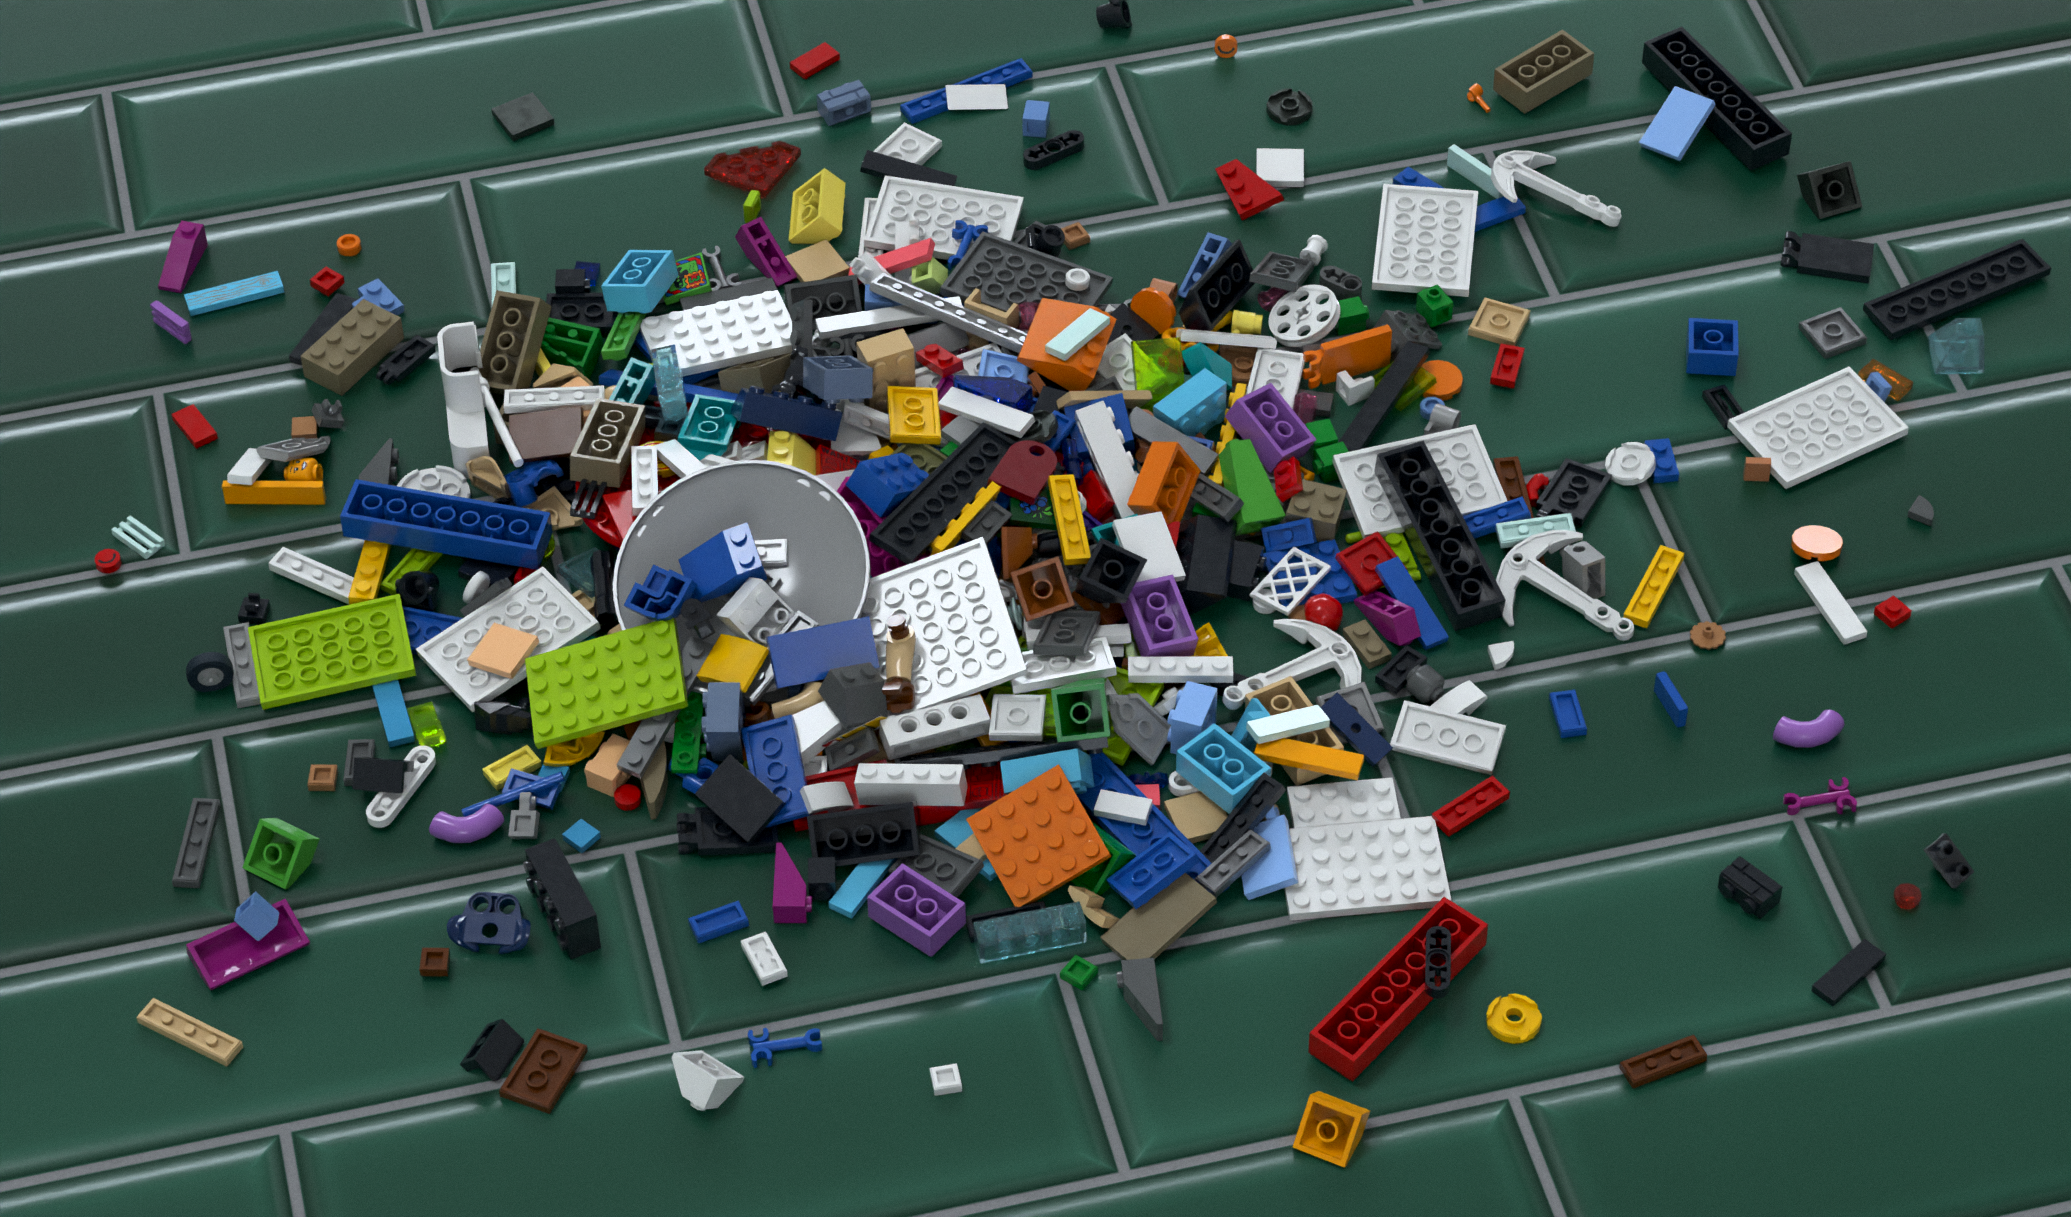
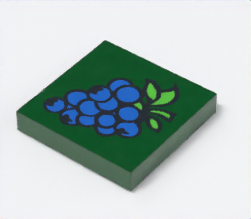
M1048 484L1034 505L1009 496V512L1012 514L1009 525L1057 530Z

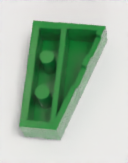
M548 318L540 348L549 363L575 367L585 377L590 379L604 344L599 328Z

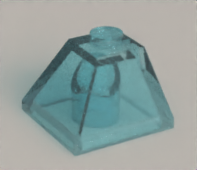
M1956 318L1928 336L1935 374L1984 373V332L1981 318Z

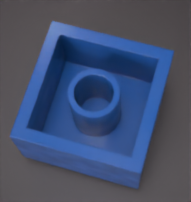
M1689 318L1686 335V373L1736 376L1738 321Z

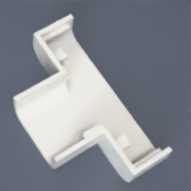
M465 322L445 326L439 331L437 339L453 465L455 470L464 475L466 479H470L465 464L469 460L482 456L490 457L484 410V407L487 406L485 392L481 390L479 371L451 372L461 367L477 366L478 368H483L476 325H474V322Z

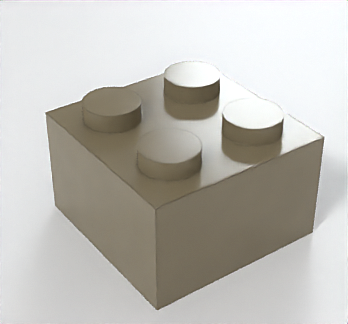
M1302 479L1303 490L1291 497L1285 523L1312 517L1317 542L1335 539L1344 512L1347 489Z

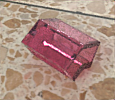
M1305 392L1296 394L1293 411L1304 424L1314 422L1317 397Z

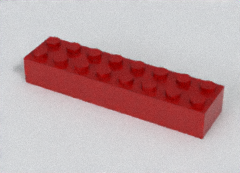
M1443 897L1309 1033L1308 1053L1353 1082L1434 999L1425 992V943L1427 931L1434 926H1442L1451 933V981L1486 945L1488 924ZM1435 938L1436 948H1441V938ZM1434 958L1430 961L1435 966L1445 964V961L1441 958ZM1435 976V986L1437 987L1441 986L1440 976Z

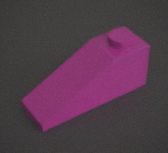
M762 217L740 227L735 235L737 242L747 258L767 279L773 278L776 288L797 278L796 273Z
M181 220L172 236L158 284L160 290L182 293L208 246L204 224Z
M1377 590L1366 596L1362 595L1354 599V604L1386 640L1399 646H1405L1410 644L1413 639L1421 636L1413 607Z
M776 843L772 906L774 923H807V912H812V896H807L806 884L783 844Z

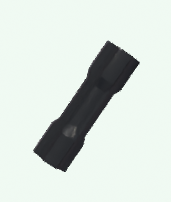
M598 550L593 552V556L590 558L595 593L594 613L595 619L599 624L609 626L616 623L617 619L613 600L614 557L610 551Z

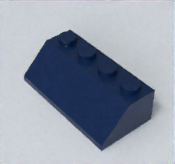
M750 386L749 389L741 388L731 408L730 413L740 422L832 441L837 439L843 414L839 408H836L837 404L825 403V401H822V404L812 403L813 399L805 396H798V399L788 397V393L774 391V394L765 393L764 388Z

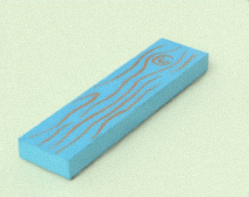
M278 271L184 294L190 316L284 293V287Z

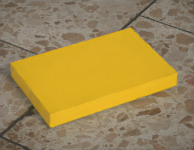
M887 386L890 443L940 445L941 429L937 388Z

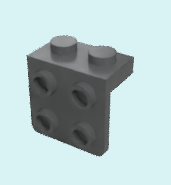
M1385 310L1374 328L1387 324L1392 330L1390 359L1392 362H1394L1407 341L1432 349H1440L1442 346L1438 335L1427 325L1426 319L1417 313L1409 314L1399 310Z

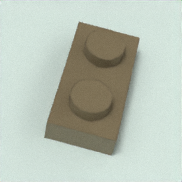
M1366 619L1343 628L1344 638L1368 669L1391 660L1392 653Z

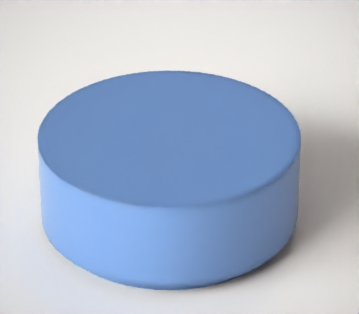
M1437 397L1423 399L1420 403L1421 416L1429 420L1434 406L1437 403L1445 406L1444 402Z

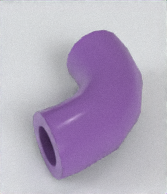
M1830 709L1824 710L1819 717L1812 721L1800 722L1783 716L1775 727L1773 740L1796 748H1813L1828 743L1844 728V720L1839 713Z
M484 804L476 813L466 817H456L441 811L433 818L429 832L432 836L451 843H471L486 838L504 823V816L491 804Z

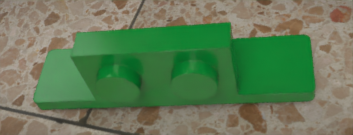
M691 691L687 698L688 707L682 708L677 716L679 722L675 723L671 762L672 773H697L699 761L704 757L707 759L708 752L706 743H704V732H702V716H704L703 694Z

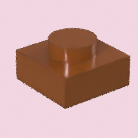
M1035 371L1027 376L1029 385L1026 386L1033 398L1039 397L1043 386H1046Z

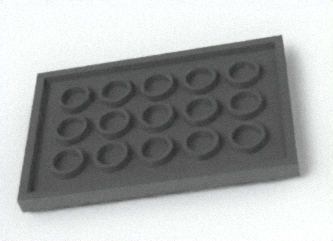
M982 231L940 287V295L948 298L959 296L961 302L964 303L974 289L977 288L981 290V303L1007 312L1013 303L1018 304L1019 323L1030 327L1042 298L1097 307L1112 286L1113 277ZM1079 268L1087 271L1090 275L1088 288L1082 291L1069 289L1065 284L1066 273L1069 270Z

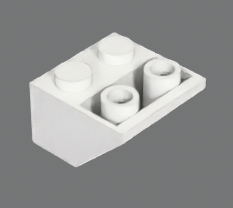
M749 577L716 616L739 638L768 647L766 637L778 635L795 612L763 579Z

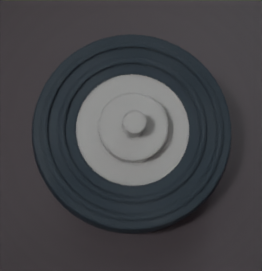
M218 652L199 654L193 657L186 666V677L189 685L200 692L223 689L231 683L234 675L231 660L226 655Z

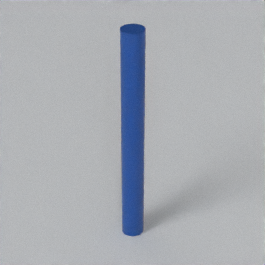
M561 771L463 808V816L466 817L476 813L484 804L498 807L519 799L521 792L535 793L565 781L563 773Z

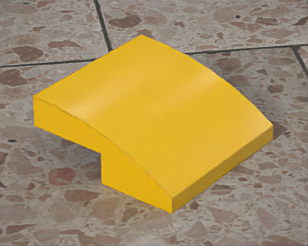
M721 634L696 676L701 682L706 683L740 682L742 693H746L769 654V650L767 647L755 642Z

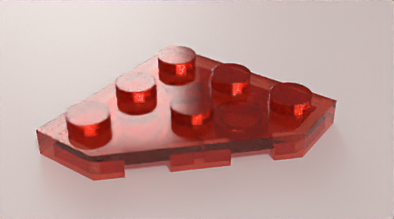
M777 141L772 142L770 147L760 149L758 146L739 149V153L726 155V152L719 153L705 166L704 174L748 192L751 190L759 191L760 196L765 198L801 156V148Z

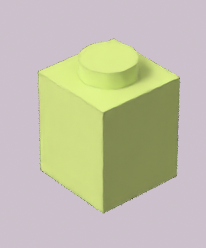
M932 257L931 261L912 267V284L915 287L932 294L940 293V287L948 278L947 268L934 257Z

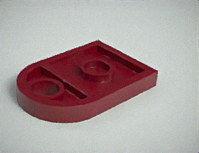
M1025 440L1014 443L989 477L987 486L993 481L1001 487L1000 492L1034 505L1047 486L1049 476L1055 473L1057 465L1056 455L1048 446L1037 441ZM1031 453H1038L1041 456H1035Z

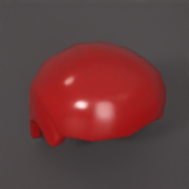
M1321 593L1310 597L1305 603L1306 621L1326 626L1332 631L1338 630L1343 618V609L1337 599L1329 594Z

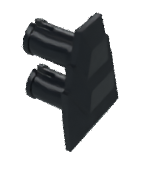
M502 695L494 698L492 702H474L476 730L512 735V733H523L524 730L533 729L529 698H521L517 706L510 705L509 700Z

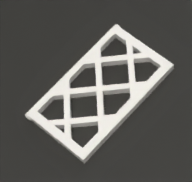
M1293 547L1249 595L1288 616L1331 570V566ZM1293 555L1302 559V562L1288 564ZM1308 567H1318L1321 570L1317 575H1310ZM1304 568L1306 576L1291 577L1290 570ZM1285 570L1287 578L1273 580V577L1279 571ZM1308 582V585L1302 591L1295 592L1294 583ZM1289 584L1291 592L1276 593L1275 586ZM1264 587H1270L1272 595L1264 596L1259 592ZM1282 599H1293V601L1287 607L1279 604L1278 601Z

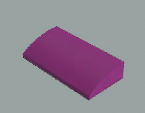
M286 899L272 904L279 911L278 924L259 941L254 939L236 922H233L186 944L187 955L210 990L310 944L308 937Z

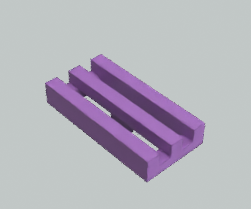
M157 300L150 304L151 309H153L151 311L154 316L153 321L184 344L192 340L189 323Z

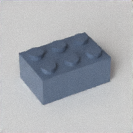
M851 355L803 357V387L811 391V394L817 395L819 399L825 400V403L837 404L840 403V399H849V402L861 403L864 402V398H872L873 368Z
M708 682V692H703L705 716H702V732H704L707 752H711L713 761H724L729 754L738 761H744V743L741 728H744V718H746L747 712L740 682Z

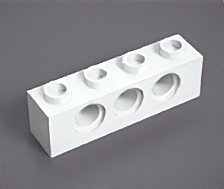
M980 694L966 696L952 702L939 703L929 708L915 709L910 713L888 716L887 719L880 720L879 736L888 759L892 760L987 735L990 729V717Z

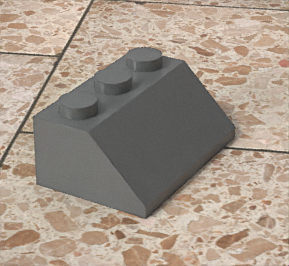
M857 274L783 285L785 304L789 314L792 304L804 299L812 300V330L817 329L816 319L862 312Z

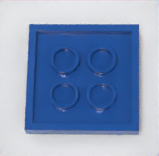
M1335 539L1296 547L1331 566V570L1298 606L1304 605L1310 597L1321 593L1329 594L1337 599L1340 604L1352 602L1357 598V592L1351 578L1335 559L1336 554L1340 552ZM1292 548L1263 553V557H1267L1265 567L1267 575ZM1293 555L1288 564L1302 562V559ZM1308 567L1310 575H1317L1321 570L1318 567ZM1304 568L1290 570L1292 578L1306 576ZM1285 570L1279 571L1273 577V580L1287 578ZM1308 582L1294 583L1295 592L1302 591L1308 585ZM1289 584L1275 586L1277 594L1291 592ZM1293 599L1279 600V604L1287 607Z

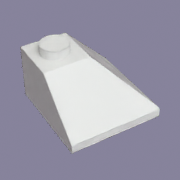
M702 1050L673 1053L672 1056L682 1096L691 1101L690 1105L700 1111L718 1108L745 1078Z

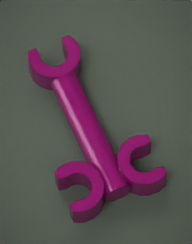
M1842 777L1841 786H1836L1833 780L1829 779L1828 793L1799 797L1795 793H1787L1783 797V804H1794L1788 805V815H1796L1802 807L1836 802V812L1838 814H1842L1843 805H1848L1851 811L1855 812L1857 801L1850 795L1848 790L1849 781L1846 777Z

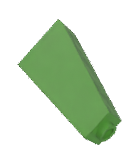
M1233 439L1227 442L1226 447L1219 454L1224 488L1241 498L1244 502V505L1231 518L1237 522L1235 536L1259 532L1261 528L1278 525L1286 515L1251 440Z

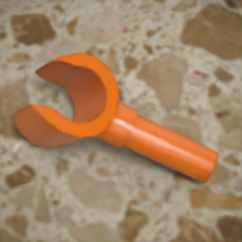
M1479 84L1472 85L1469 88L1467 99L1471 102L1476 101L1486 113L1490 112V107L1481 97L1483 95L1482 87Z

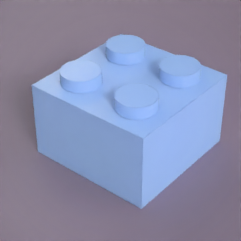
M1187 681L1184 689L1178 691L1175 703L1177 706L1175 710H1170L1167 721L1171 725L1167 736V741L1171 742L1170 753L1176 754L1178 749L1214 723L1216 724L1217 688Z

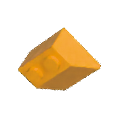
M1321 1091L1309 1095L1293 1148L1345 1168L1362 1138L1370 1110Z

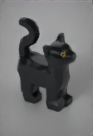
M797 345L790 355L793 363L786 370L783 381L772 387L771 393L774 394V391L788 393L789 398L795 399L797 391L815 400V403L822 404V401L825 400L819 399L817 395L811 394V391L803 387V357H808V349Z

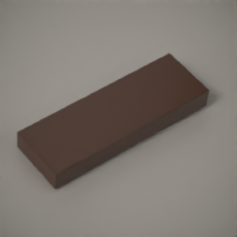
M1693 1034L1620 1062L1619 1068L1631 1087L1636 1088L1707 1061V1053Z

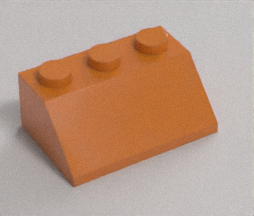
M1152 441L1127 505L1138 516L1162 511L1166 525L1174 521L1180 522L1201 470L1178 442Z

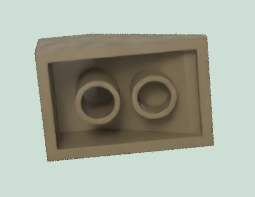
M791 353L738 364L718 372L721 390L739 394L741 388L749 389L750 386L764 388L765 393L771 394L772 387L783 381L784 374L790 367Z

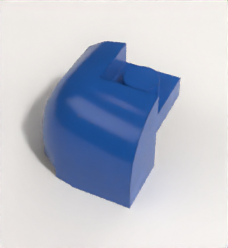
M653 564L644 584L641 585L635 582L624 606L654 621H668L672 618H678L681 614L683 603L691 599L697 584L692 579L675 571H667Z

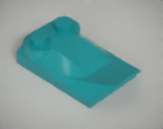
M695 395L679 433L678 442L699 461L707 455L721 456L727 451L736 429L741 426V422L730 413L735 400Z

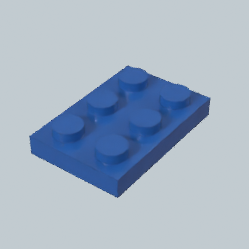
M1169 832L1106 880L1114 891L1135 909H1138L1160 891L1167 888L1181 875L1190 871L1193 866L1200 862V859L1192 849L1173 833Z

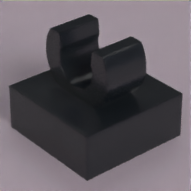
M248 593V597H244L238 613L239 623L265 624L270 609L269 599H260L258 593Z

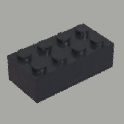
M554 838L525 849L527 861H524L523 865L529 877L526 878L527 887L531 894L535 893L537 895L536 902L541 913L546 912L547 924L551 932L556 931L558 935L556 939L561 951L566 950L572 960L600 949L601 943L597 914L556 839Z

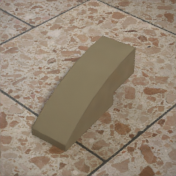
M664 740L642 779H640L651 820L657 818L663 806L668 786V763Z

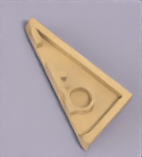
M555 486L538 496L535 502L522 507L550 512L552 531L583 524L582 518L570 516L571 505Z

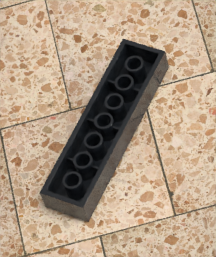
M1683 27L1644 42L1642 64L1670 91L1676 86L1714 100L1716 105L1704 122V125L1750 170H1754L1789 154L1792 133Z
M1424 440L1377 454L1374 472L1454 630L1458 631L1502 617L1506 599Z

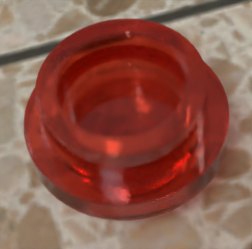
M1900 884L1894 890V899L1897 905L1903 909H1912L1921 901V891L1913 884Z

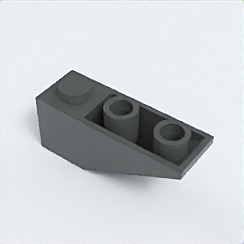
M389 438L360 473L358 480L393 485V482L397 481V467L394 466L395 463H399V449H394L393 438Z

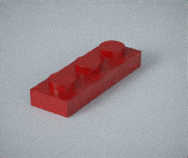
M1491 776L1432 813V818L1435 820L1436 825L1449 837L1508 800L1510 791L1495 777Z

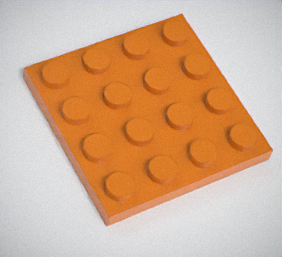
M1059 764L966 819L1015 907L1034 903L1112 857Z

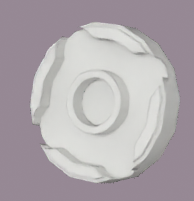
M1639 442L1621 444L1622 447L1618 449L1615 447L1606 457L1605 467L1607 473L1612 474V481L1624 486L1644 482L1651 477L1656 466L1653 452L1646 444Z

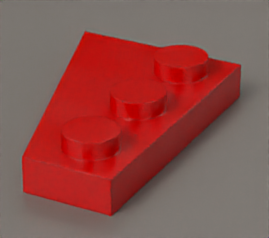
M1237 159L1215 169L1241 220L1284 201L1283 195Z

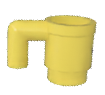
M1234 310L1231 333L1261 335L1263 315Z

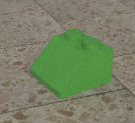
M262 818L259 820L242 868L283 889H289L311 864L320 839L278 818Z

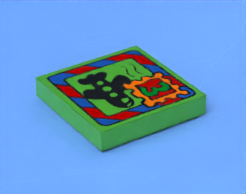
M702 252L675 261L679 276L664 294L663 298L666 305L679 302L680 298L712 291Z

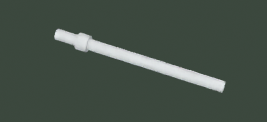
M473 367L470 369V371H479V369L477 367ZM479 371L481 390L485 392L486 408L514 466L520 467L524 463L490 394V386Z

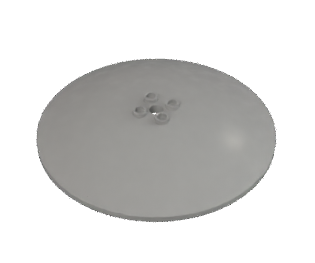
M739 460L724 462L695 471L679 479L651 500L640 512L623 539L617 555L613 577V600L621 629L626 630L654 622V620L641 616L624 606L635 582L643 585L653 564L667 571L672 570L683 575L679 563L680 558L720 532L746 522L749 525L754 540L787 539V565L764 567L767 576L765 582L795 613L800 610L819 623V626L860 618L867 600L871 573L870 554L860 522L844 498L830 485L811 473L791 465L765 460ZM738 590L702 603L704 611L706 609L709 610L713 616L709 622L716 632L703 641L715 645L721 634L738 637L716 616ZM681 613L675 620L677 621L680 650L682 652L690 636L700 638L694 629L692 631L687 629L684 623L688 620ZM698 679L692 692L700 694L708 692V683L701 682ZM775 682L770 686L766 693L778 690L776 689Z

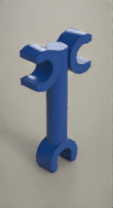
M956 220L955 229H952V238L962 240L956 255L948 259V270H951L953 265H958L967 253L972 239L975 242L982 231L988 233L986 225L967 226L966 222Z
M763 1028V1036L760 1038L754 1037L753 1031L749 1030L748 1041L753 1047L751 1054L752 1066L754 1068L757 1067V1060L759 1058H766L768 1066H771L773 1063V1051L806 1047L812 1052L821 1051V1040L812 1041L813 1039L820 1038V1030L814 1028L808 1030L805 1036L769 1041L767 1028Z

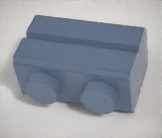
M857 80L817 94V109L828 126L870 112L871 98L862 83Z

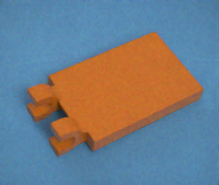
M1387 324L1320 344L1319 350L1303 352V360L1309 362V368L1303 369L1302 373L1304 380L1309 379L1308 387L1313 389L1318 387L1320 382L1322 385L1335 382L1337 380V373L1344 370L1352 377L1389 366L1392 340L1390 326Z

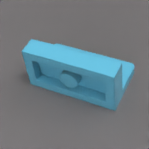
M1257 698L1250 700L1231 735L1252 753L1255 751L1257 742L1247 731V722L1271 716Z

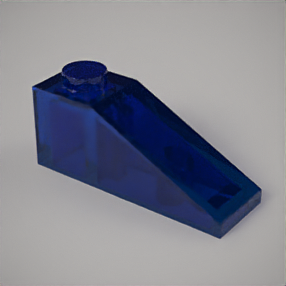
M955 375L953 377V386L980 397L984 394L993 397L992 401L1023 412H1027L1033 406L1032 386L1014 378Z

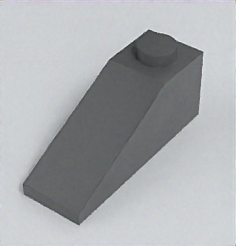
M1154 958L1121 960V971L1116 972L1117 988H1123L1124 1000L1157 1041H1163V1022Z

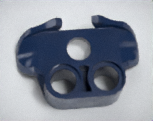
M477 892L469 898L462 914L455 915L448 920L447 932L449 938L456 945L470 951L479 952L480 948L477 944L501 946L499 954H507L512 951L521 950L526 946L531 924L529 920L522 918L523 909L514 895ZM480 904H489L485 911H476ZM508 905L515 906L513 912L509 914L503 913L504 908ZM489 924L498 927L497 934L492 938L483 936V929Z

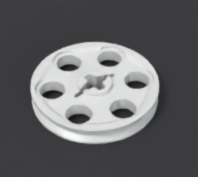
M1306 285L1299 287L1296 292L1290 291L1274 305L1269 315V328L1275 339L1285 346L1302 347L1313 344L1325 337L1335 327L1340 317V304L1334 293L1325 286ZM1309 296L1306 300L1299 302L1301 297ZM1329 298L1326 303L1319 304L1321 300ZM1289 310L1286 315L1279 316L1281 312ZM1330 316L1326 321L1319 322L1322 317ZM1290 327L1287 332L1280 333L1282 329ZM1310 330L1307 335L1300 336L1302 332Z

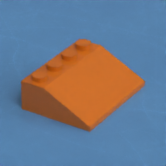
M1042 298L1016 360L1069 391H1085L1095 377L1116 318L1095 306ZM1091 308L1110 317V324L1066 361L1045 352V345L1088 309Z

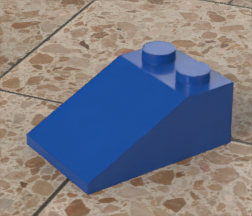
M747 522L720 532L679 559L683 575L692 579L697 584L691 599H697L701 603L739 590L749 577L767 580L760 555Z

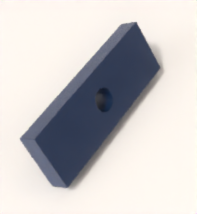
M1338 692L1320 707L1330 719V725L1359 754H1363L1364 759L1372 767L1393 749ZM1351 728L1356 729L1358 733H1354Z

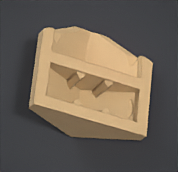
M553 363L533 383V388L561 387L577 376L581 377L591 386H593V383L575 367Z
M482 456L469 460L465 464L471 485L496 499L501 497L511 498L507 482L492 457Z

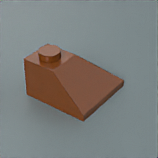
M1001 527L1002 580L1008 581L1011 578L1010 572L1018 570L1033 554V549H1037V533L1032 534V528Z
M1059 556L1010 572L1026 622L1075 605Z

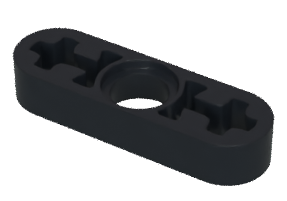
M1070 130L1034 145L1024 151L1023 164L1027 169L1038 170L1078 153L1084 148V135L1080 131ZM1050 148L1059 149L1057 152H1050L1048 150Z
M1434 926L1426 933L1425 992L1432 998H1443L1450 991L1451 933L1445 927ZM1435 938H1441V948H1436ZM1434 958H1441L1445 961V964L1435 966L1430 961ZM1435 976H1440V987L1435 986Z

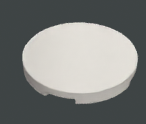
M436 465V468L420 471L418 469L413 470L405 475L397 485L398 487L471 499L470 488L465 476L459 471L446 466Z

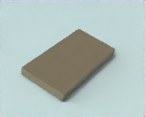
M1184 873L1167 888L1152 897L1146 904L1138 909L1133 907L1101 936V941L1123 960L1155 959L1217 903L1216 897L1188 874Z

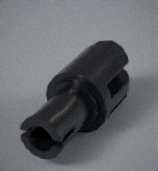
M1092 529L1086 531L1089 546L1094 545ZM1058 531L1037 535V547L1042 558L1062 555Z

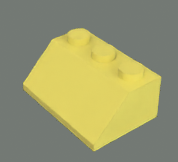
M827 169L821 170L793 192L789 242L792 244H816L823 240L829 242L831 239L837 238L842 232L845 182Z
M784 430L770 431L767 461L791 465L816 475V451L797 433Z

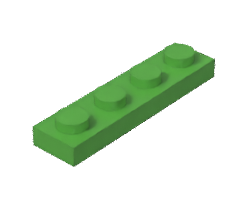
M618 313L601 350L603 360L612 359L619 361L627 358L639 332L642 320L647 313Z

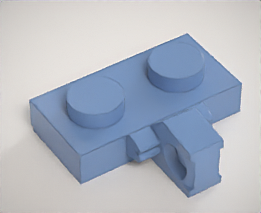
M378 278L359 287L358 294L361 298L352 303V308H354L361 300L365 299L395 315L404 312V305Z

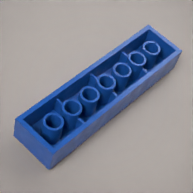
M357 479L340 515L343 536L536 570L540 567L553 533L550 512Z

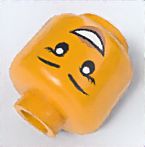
M314 458L291 460L284 469V478L286 481H322L323 468Z

